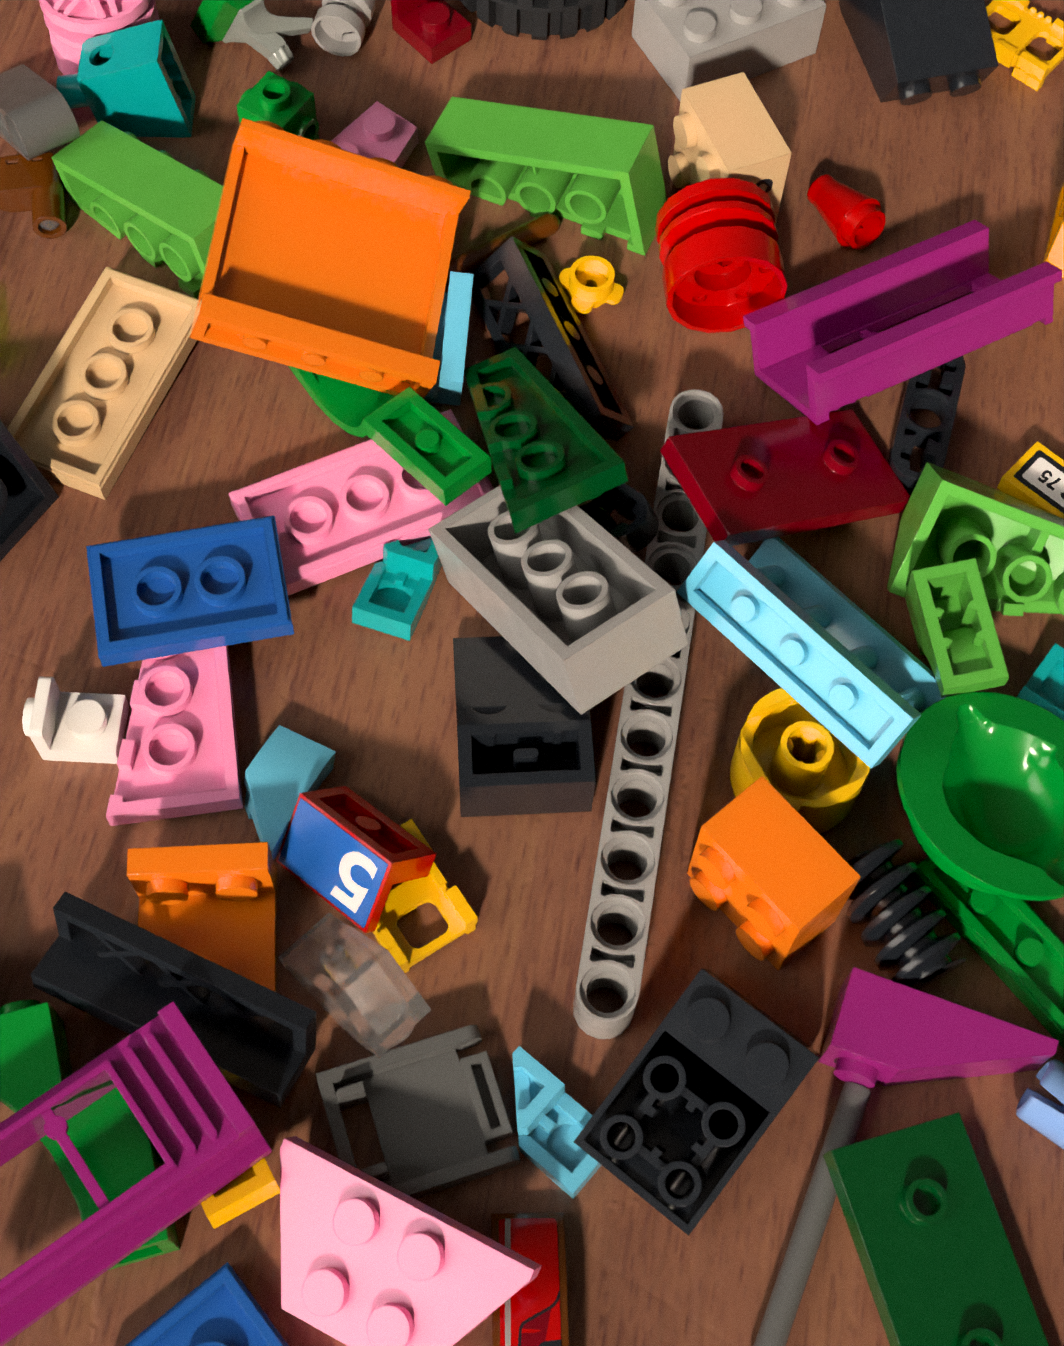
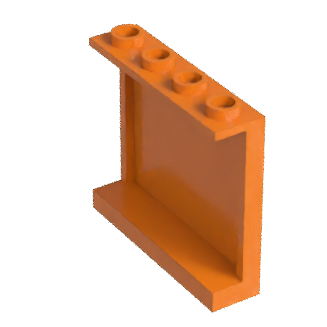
M242 118L231 147L190 338L390 395H398L406 388L411 387L424 398L437 381L440 360L433 359L458 216L469 200L471 191L454 186L448 179L440 176H423L398 168L395 163L384 158H367L342 150L339 145L328 140H311L286 132L279 125L269 121L255 122Z

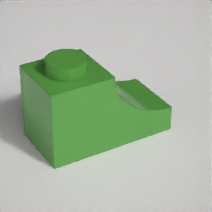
M976 558L912 571L905 600L920 655L925 654L930 663L941 698L1006 685L1009 674Z

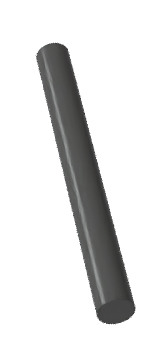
M845 1082L753 1346H786L837 1196L823 1154L830 1150L855 1143L871 1095V1091L862 1085L853 1082Z

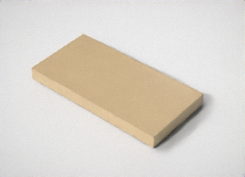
M105 267L7 428L45 478L103 500L107 499L197 340L190 338L198 302L197 298Z

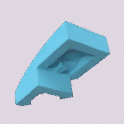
M281 725L275 729L245 771L244 778L246 787L244 807L248 818L253 819L260 842H268L273 860L279 854L299 794L315 791L319 788L333 770L336 751Z
M518 1046L512 1053L519 1151L574 1199L602 1166L574 1143V1140L593 1115L565 1092V1084L522 1047Z

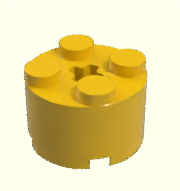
M779 688L768 693L755 703L746 718L732 756L730 780L734 795L737 797L763 776L820 834L836 826L850 812L868 777L870 767L783 688Z

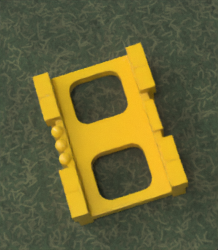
M993 0L986 7L988 17L993 12H997L1017 24L1013 30L1005 35L991 29L997 61L1007 68L1014 67L1011 76L1038 91L1043 86L1045 78L1064 60V21L1057 18L1052 23L1051 16L1044 18V12L1039 11L1036 13L1037 9L1035 7L1029 9V0ZM1043 37L1047 39L1046 43L1060 51L1051 60L1045 61L1027 51L1026 47L1035 38Z
M412 819L400 825L432 849ZM433 862L427 877L403 882L390 890L373 934L379 946L390 960V963L401 976L410 971V967L465 933L467 935L474 931L478 917L456 885L448 889L446 879ZM432 903L437 907L448 924V929L443 935L425 946L414 948L409 945L398 928V920L422 904Z

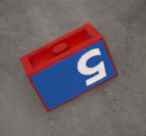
M340 786L299 794L276 862L363 932L369 933L376 930L392 885L427 877L437 853L350 788Z

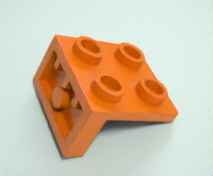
M268 842L128 849L126 875L139 897V927L276 992L277 869Z

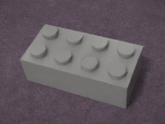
M499 485L428 529L448 582L581 715L688 645L675 589L577 505L515 534Z

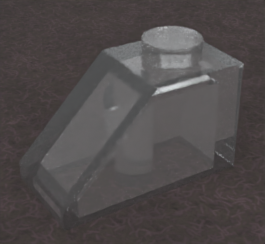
M331 913L326 914L278 957L285 968L345 1032L378 1058L391 1047H395L405 1041L412 1033L415 1025L431 1011V1008L387 949Z

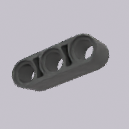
M24 64L0 73V136L23 157L31 160L80 137L75 117L66 100L55 87Z

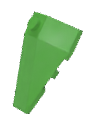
M927 462L901 516L887 584L888 591L905 598L912 571L976 558L990 611H1000L1002 615L1023 616L1024 612L1062 614L1064 616V519L981 482Z

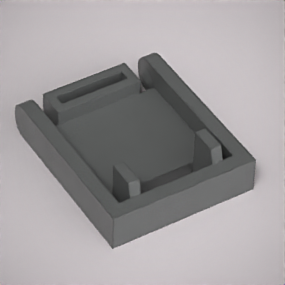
M478 1025L458 1028L316 1073L338 1158L357 1168L341 1111L368 1102L385 1161L360 1170L414 1199L504 1171L520 1164L521 1159L516 1146L488 1153L486 1148L487 1145L505 1140L512 1135V1129L487 1051L461 1058L460 1061L457 1052L469 1049L482 1042Z

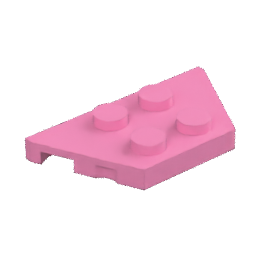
M296 1136L284 1138L280 1147L281 1309L345 1345L453 1346L485 1321L521 1288L538 1276L541 1265Z

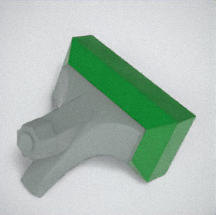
M203 0L190 27L202 43L223 41L225 44L230 42L247 43L266 57L276 70L279 71L287 67L294 59L290 48L282 37L309 33L313 18L276 16L267 11L264 0Z

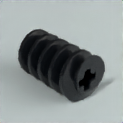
M895 839L874 846L847 862L861 878L847 900L855 901L849 906L846 914L853 924L869 923L860 936L866 947L884 946L874 960L879 970L891 971L900 969L891 981L919 990L952 972L966 962L967 958L951 960L948 955L961 940L958 932L937 936L934 932V929L947 915L944 909L928 912L921 911L919 906L932 893L929 885L908 889L905 883L918 870L915 862L894 866L891 861L892 858L904 847L901 839Z

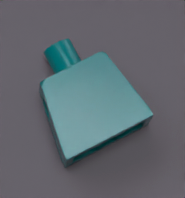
M156 20L87 39L82 44L78 73L59 75L57 77L56 89L62 94L70 109L90 107L97 122L102 120L123 132L129 131L136 137L186 138L192 136L196 96L163 20Z

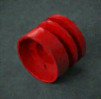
M715 178L688 185L667 199L657 213L655 232L659 244V259L663 265L662 280L666 307L673 320L687 329L700 332H732L746 328L743 320L744 315L785 298L788 285L782 254L777 244L779 236L775 225L774 209L768 193L752 182L736 178Z

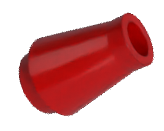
M829 174L818 177L811 184L807 193V199L816 207L841 246H851L855 250H861L871 245L879 237L884 229L886 217L881 211V204L878 200L837 181Z

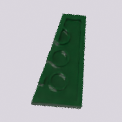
M516 347L464 369L468 389L515 534L587 500L597 498L604 492L628 482L625 461Z

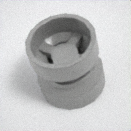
M322 0V7L318 9L311 25V33L315 42L323 50L337 56H352L358 52L365 36V27L369 25L376 9L375 0Z

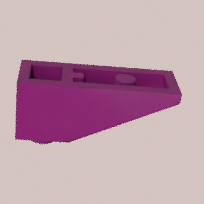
M853 967L840 987L818 1062L833 1067L834 1075L844 1082H853L866 1088H873L875 1083L882 1086H893L1036 1071L1056 1054L1059 1041Z

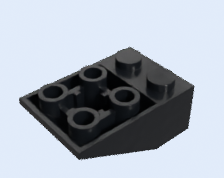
M503 636L453 638L461 817L590 812L592 810L596 783L590 711L588 710L581 715Z
M701 968L574 1140V1143L689 1236L821 1057V1054L711 970Z

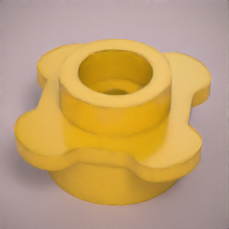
M593 255L581 257L572 264L571 268L563 269L559 275V282L563 288L568 290L572 298L571 305L574 311L578 313H590L593 308H597L605 303L615 305L623 298V287L614 282L615 271L613 266L602 257Z

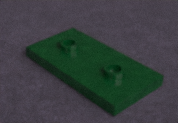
M959 1112L839 1147L823 1154L890 1346H1049Z

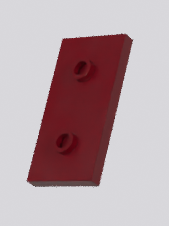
M852 409L830 412V420L818 425L807 416L669 436L660 450L713 540H725L731 546L902 513L910 499V495Z

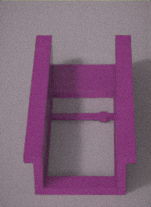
M977 220L970 221L744 315V326L750 330L755 376L816 425L830 420V411L839 410L840 407L849 403H855L860 398L869 397L1032 326L1037 321L1045 325L1052 323L1054 284L1062 281V270L1046 261L1004 280L998 279L989 273V227ZM974 292V293H971V294H969V295H967V296H964V297H962V298H959V299H957V300H955V301H952V302H950V303H948V304H945V305H943V306H941V307H938V308H936V309H934V310H931V311H929V312H927V313H924V314H922V315H920V316H917V317H915V318H913V319H910V320H908V321H906V322H903V323H901V324H899V325H896V326H894V327H892V328H889V329H887V330H885V331H882V332L878 333V331H881V330H883V329H885V328H888V327H890V326H892V325H895V324H897V323H899V322H902V321H904V320H906V319H909V318H911V317H914V316H916V315H918V314H921V313H923V312H925V311H928V310H930V309H932V308H935V307H937V306H939V305H942V304H944V303H946V302H949V301H951V300H953V299H956V298H958V297H960V296H963V295H965V294H967V293ZM863 338V340H861V341H859V342H856V343H854V344H852V345H849V346H847V347H845V348H842V349H840V350H838V351H835V352H833V353H831V354L829 353V352H831V351H834V350H836V349H839V348H841V347H843V346H846V345H848V344H850V343H853V342H855V341L860 340V339Z
M174 1002L158 1011L159 1015L0 1123V1167L44 1136H47L58 1142L99 1208L96 1213L0 1280V1346L5 1345L272 1152L255 1122ZM117 1087L165 1164L110 1202L67 1134L69 1129L67 1121Z

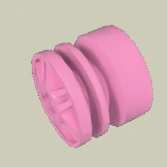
M39 0L45 24L49 29L57 65L63 75L78 73L82 44L87 39L160 20L155 0Z

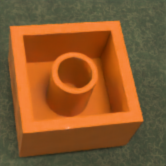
M763 776L701 826L687 874L691 877L689 880L690 886L699 900L713 911L720 908L736 925V935L744 948L760 961L767 959L778 971L836 921L861 878Z

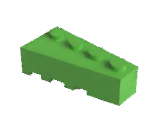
M451 97L425 141L435 175L448 179L454 186L470 190V195L501 206L504 205L506 199L519 202L523 208L530 212V216L535 218L545 213L555 214L556 216L582 224L581 234L602 240L605 233L625 239L628 241L627 250L644 256L656 235L657 213L667 201L654 125Z
M102 120L51 157L67 193L75 205L119 240L127 235L141 257L153 267L157 268L165 262L180 278L178 280L179 287L191 297H199L223 188L221 184L211 180L202 170H193L176 161L168 152L164 150L158 151L141 142L133 133L129 131L123 132Z

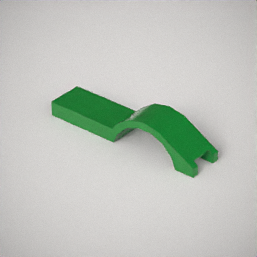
M288 366L316 405L333 423L350 435L361 438L367 435L445 506L492 472L491 457L411 387L406 388L398 395H390Z

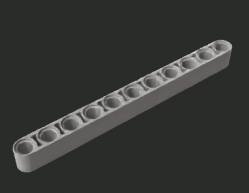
M700 389L687 390L678 394L673 399L669 409L664 443L669 436L722 429L723 407L718 398ZM687 427H694L700 430H693ZM663 455L653 511L658 517L659 527L656 536L647 545L645 564L661 578L670 577L681 583L671 586L676 592L688 645L624 686L573 1001V1016L578 1027L587 1035L597 1039H612L621 1035L630 1026L639 998L695 608L677 593V590L703 557L707 528ZM669 526H680L688 531L677 532L671 530ZM654 685L665 691L667 695L652 698L643 694L639 688ZM636 742H646L652 744L659 753L653 756H641L633 752L629 746ZM636 800L646 805L651 813L644 817H632L625 814L619 805L626 801ZM617 861H628L634 863L640 869L642 875L634 880H622L611 873L609 866ZM608 923H618L625 926L631 932L633 939L624 945H612L600 937L598 930ZM597 988H609L621 996L624 1005L620 1010L613 1013H603L590 1005L587 995Z

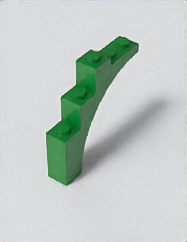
M27 999L14 1001L0 1007V1102L16 1113L73 1074L64 1021L49 1002L40 1004L38 1000ZM117 1087L67 1121L69 1125L67 1134L110 1202L163 1165L162 1157ZM44 1136L40 1141L48 1149L77 1203L83 1222L96 1213L99 1208L58 1142ZM175 1222L109 1270L180 1250Z

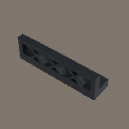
M511 236L471 273L474 274L472 297L499 353L516 347L534 367H536L538 356L549 357L552 363L549 382L568 402L572 403L574 409L598 434L618 441L632 430L634 426L546 254ZM505 270L509 279L503 301L493 300L487 285ZM516 313H526L530 319L525 345L514 343L511 337Z
M66 891L63 893L53 907L59 936L31 973L35 988L129 1034H132L159 1015L158 1011L174 1002L228 1083L279 1108L283 1106L316 1049V1011Z

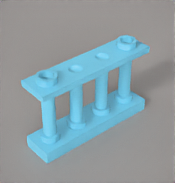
M779 537L765 539L749 561L725 540L713 542L677 590V593L870 768L879 765L920 718L921 713L925 709L944 699L940 696L933 671Z

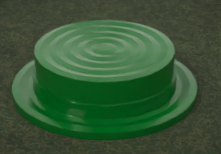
M995 692L961 693L946 697L932 704L921 713L920 718L905 734L900 745L896 768L900 798L908 816L911 829L921 848L947 875L977 891L1030 901L1063 898L1064 721L1029 701Z

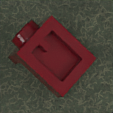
M391 0L392 29L431 64L472 40L471 23L445 0Z

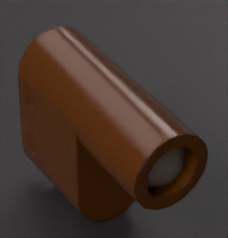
M46 152L31 160H27L21 154L0 157V209L15 213L32 211V226L35 234L48 239L62 236L67 230L64 184L51 158L55 154Z

